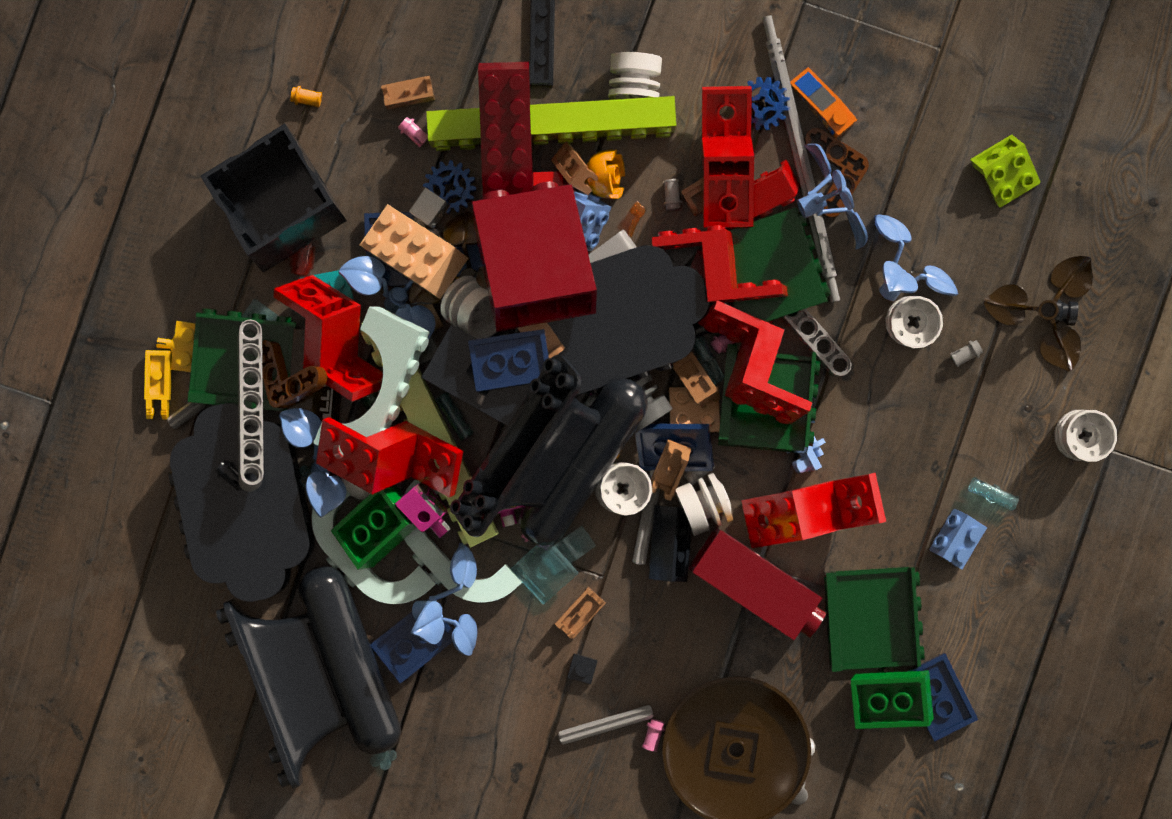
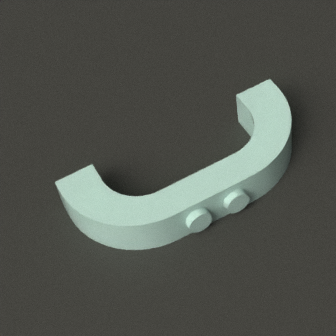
M347 490L343 503L351 497ZM341 505L322 518L316 514L314 509L312 510L313 532L318 544L329 556L326 560L333 568H340L346 574L344 578L351 587L356 585L364 594L376 601L387 604H402L418 599L436 585L429 576V573L421 566H418L408 577L400 581L384 580L377 576L371 568L357 570L331 532L336 526V515Z
M415 479L407 488L404 495L407 494L416 485H418L420 481ZM418 528L413 530L404 540L415 553L412 556L421 567L426 565L431 571L429 576L437 585L442 583L448 590L455 588L457 584L451 578L450 559L431 540L425 531L421 532ZM505 564L493 576L482 580H475L472 587L466 588L463 586L460 591L453 594L472 602H491L510 594L522 581Z

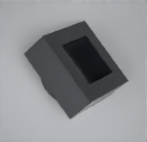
M574 653L567 678L591 684L598 660Z

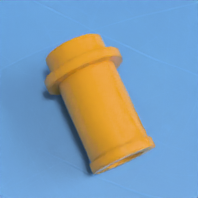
M301 86L292 88L290 101L295 102V105L301 103L320 107L322 92L301 89Z

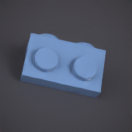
M953 509L939 534L934 539L930 551L954 566L963 569L987 527L969 515Z

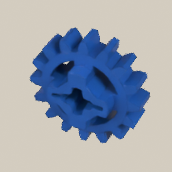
M761 77L756 78V84L748 81V86L752 87V92L761 87L759 94L752 97V108L755 111V115H751V126L755 123L756 130H760L762 125H764L766 130H770L771 123L778 127V119L785 120L787 118L783 111L790 110V107L785 106V102L789 101L790 97H784L783 95L787 89H779V81L771 84V77H767L764 83ZM772 90L776 93L779 102L773 98ZM765 97V102L773 106L764 107L762 110V106L754 101L764 100ZM777 111L772 118L765 120L768 113Z
M452 160L449 161L448 166H445L441 161L438 170L432 166L433 175L426 174L425 177L429 180V183L423 184L424 188L426 187L433 193L434 185L440 188L441 194L439 197L448 203L450 199L455 197L461 198L455 203H449L450 207L446 211L449 215L451 209H455L457 213H460V206L467 209L468 204L466 201H474V197L470 192L477 191L475 186H471V183L476 181L475 178H468L471 172L468 168L463 171L462 163L454 167ZM451 172L449 176L443 178L439 176L442 173ZM461 176L466 182V190L459 185ZM454 180L453 185L456 188L455 191L450 190L449 193L446 194V188L444 187V185H450V183Z

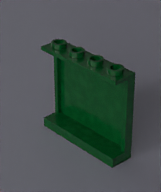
M796 207L753 222V227H738L729 230L733 236L737 288L740 283L750 282L756 284V286H763V281L778 280L780 284L787 286L788 296L733 302L736 309L765 322L822 303H828L827 297L831 296L827 282L822 283L819 273L823 272L819 258L814 259L811 251L815 249L811 235L806 236L804 227L807 226L806 218L802 216L801 212H798Z
M202 308V313L196 312L187 402L214 405L224 403L238 404L237 337L242 322L250 319L260 324L262 341L269 340L279 343L289 378L293 332L296 322H291V317L276 316V320L266 319L267 315L252 313L251 318L241 317L242 312L227 311V315L217 314L216 309ZM249 330L243 332L249 338L256 336L254 332ZM252 354L244 355L247 361L256 360ZM276 368L272 372L273 380L277 377ZM248 377L244 379V382L248 385L256 384L253 378ZM262 378L263 409L275 411L287 410V408H275L269 404ZM252 401L244 403L246 408L257 407Z
M728 344L718 445L807 454L808 447H813L814 432L810 431V423H815L816 408L811 406L810 412L791 424H784L777 421L776 417L769 414H760L754 411L753 407L746 404L734 403L731 400L732 398L725 396V392L739 350H737V345ZM816 352L812 353V357L777 354L768 383L812 402V399H817L818 384H814V375L819 376L820 361H816Z
M914 567L824 572L829 666L832 672L848 669L914 665L921 667V660H925L924 646H920L919 636H923L922 621H918V611H921L922 605L921 597L917 596L916 587L920 586L919 572H915Z

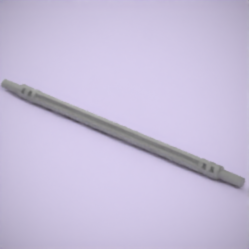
M766 16L762 18L768 40L765 43L774 79L780 82L778 88H786L787 91L783 95L784 97H790V100L785 102V106L790 107V110L783 111V114L787 117L784 121L802 195L805 197L807 192L815 188L807 150L804 147V137L781 42L776 36L772 16ZM814 214L809 216L808 220L817 257L823 270L821 274L829 287L830 301L836 302L840 300L835 280L837 274L823 216Z

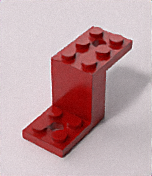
M751 86L702 87L704 227L722 225V227H753L754 151L751 138ZM729 106L734 112L729 117H723L719 113L721 108ZM726 197H732L736 202L732 207H725L721 203L722 200Z
M722 225L708 226L707 231L703 232L697 230V228L683 229V234H676L673 231L658 232V237H652V246L662 250L702 246L707 299L710 303L714 304L717 300L722 303L788 296L787 286L780 284L778 280L763 281V286H756L752 282L740 283L737 288L732 232L722 227Z
M314 275L274 288L275 299L306 318L303 369L308 366L325 369L327 373L326 385L350 401L358 400L381 389L383 372L358 357L361 311L359 303Z
M718 300L712 304L697 324L704 326L705 330L709 332H718L725 335L732 342H741L725 396L732 398L731 400L734 403L753 407L754 411L760 414L774 416L777 421L784 424H791L810 412L812 402L768 383L784 329Z
M328 417L322 420L316 464L370 494L377 493L412 477L443 495L452 497L456 495L463 451L408 421L365 437ZM435 459H436V462H437L438 466L440 467V469H438V468L436 467L435 462H434Z
M876 473L827 481L782 493L741 500L751 548L801 541L843 529L886 522ZM858 496L861 498L862 501L861 506L858 504L857 501ZM765 516L768 519V525L765 522Z

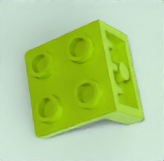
M1012 134L970 159L973 167L984 175L998 207L1006 205L1040 184V179L1025 144Z

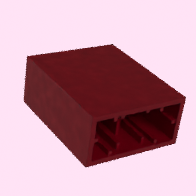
M542 182L533 186L530 192L513 195L504 190H495L486 193L480 200L472 202L474 230L496 332L596 314L597 288L572 184L559 186L555 182Z
M714 527L688 566L694 574L793 640L796 639L800 632L810 638L826 615V612L817 607L822 597L716 527Z

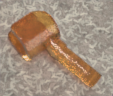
M635 202L629 211L635 216L627 232L630 237L633 236L639 220L646 212L645 207L639 202Z

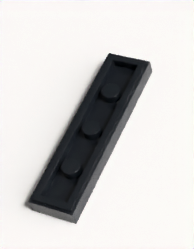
M531 0L530 86L553 87L555 0Z

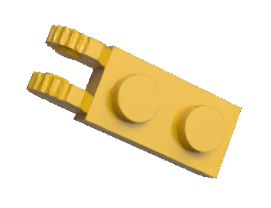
M146 350L144 399L146 400V419H153L154 400H161L162 420H167L169 417L171 351Z

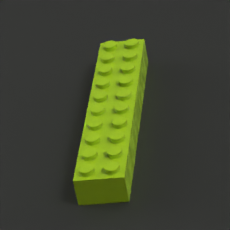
M675 96L530 105L531 142H534V145H547L550 140H558L559 144H564L566 141L573 143V139H582L583 142H596L599 137H607V141L621 140V136H631V139H645L648 134H656V138L670 137V133H675L676 129ZM479 108L426 111L428 142L431 148H436V151L451 150L450 147L460 146L461 150L475 149V145H481Z

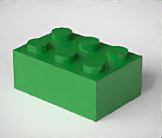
M396 484L377 493L369 494L331 530L357 570L374 567L417 528L395 504L404 496Z
M929 671L855 674L851 679L855 729L923 727L931 725L934 718Z

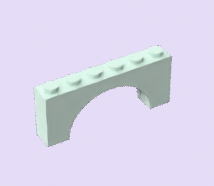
M369 307L360 328L361 331L365 332L374 341L382 358L383 381L379 395L373 406L362 417L350 423H341L365 437L390 428L392 422L398 417L400 412L399 405L402 398L409 391L411 376L416 373L419 367V357L429 343L428 336L430 331L381 307ZM320 425V428H319V430H318V432H317V435H316V437H315V440H314V442H313L314 444H316V445H318V446H319L321 425Z

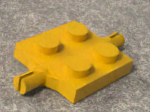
M176 321L175 335L172 340L158 337L157 342L160 343L156 344L157 348L171 349L172 361L170 370L191 372L195 323Z

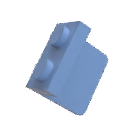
M575 190L574 195L587 250L592 251L599 243V236L603 226L609 219L611 206L601 201V197L594 195L592 192L587 195Z

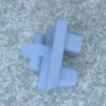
M814 436L813 447L809 446L807 454L800 453L801 458L792 462L797 474L806 471L812 472L822 467L817 457L823 455L820 445L826 443L824 438L817 441Z

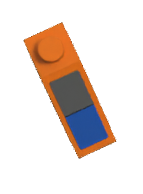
M809 67L790 81L792 88L833 137L838 138L857 121L856 117L842 100Z

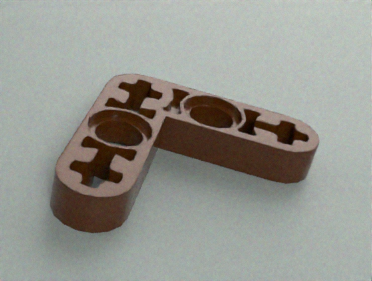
M813 128L809 130L804 138L805 145L811 144L812 139L809 136H815L816 134L820 135L819 140L826 144L827 139L831 141L826 147L825 154L828 161L840 168L844 178L850 182V192L852 195L868 170L869 162L867 158L822 129ZM833 146L841 147L843 150L842 158H832L830 156V148ZM848 152L852 154L849 158L850 160L856 162L859 159L862 161L861 166L863 170L858 169L854 171V165L848 161L846 165L842 164ZM834 182L827 194L837 190ZM835 196L827 199L826 202L831 203ZM839 199L835 207L844 208L845 205L843 201ZM829 213L823 215L827 218H835L840 213Z
M269 340L262 341V378L269 404L272 407L288 408L325 386L327 373L322 367L308 366L288 378L279 343ZM276 368L277 377L273 380L272 372ZM297 381H299L300 390L296 394L295 384Z

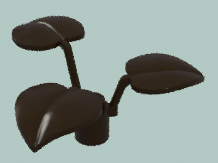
M461 213L445 225L443 237L446 242L454 247L462 245L463 254L468 257L466 261L467 268L461 271L459 278L473 276L481 288L487 289L483 267L478 268V273L472 269L467 251V244H477L473 213ZM412 283L410 289V302L412 305L435 304L442 301V298L439 299L416 283Z
M1088 256L1071 257L1055 266L1051 274V282L1060 289L1053 300H1045L1039 306H1026L1028 301L1027 293L1020 286L1014 284L999 287L984 299V305L990 315L1005 325L1022 323L1025 319V310L1038 311L1042 319L1050 320L1054 333L1046 334L1043 337L1040 351L1047 362L1066 371H1072L1079 361L1081 340L1079 334L1071 327H1063L1058 331L1054 319L1059 312L1056 303L1063 292L1069 297L1077 298L1084 296L1090 290L1093 283L1091 258Z

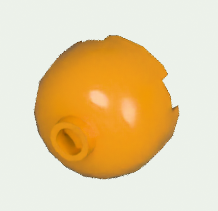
M617 150L599 151L587 163V168L597 175L598 180L595 181L589 177L585 180V183L592 189L591 192L598 197L619 199L624 191V188L620 187L621 177H625L623 157L621 154H617Z

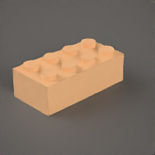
M388 204L360 243V246L373 256L439 299L442 298L468 260V257L454 246Z

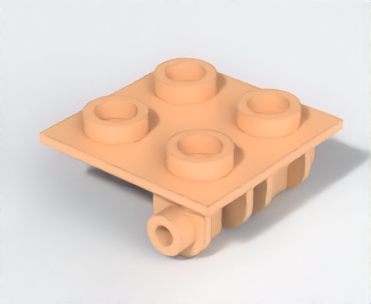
M669 387L670 405L673 408L670 411V424H709L710 432H719V400L717 402L710 400L706 403V408H701L700 405H697L686 387Z

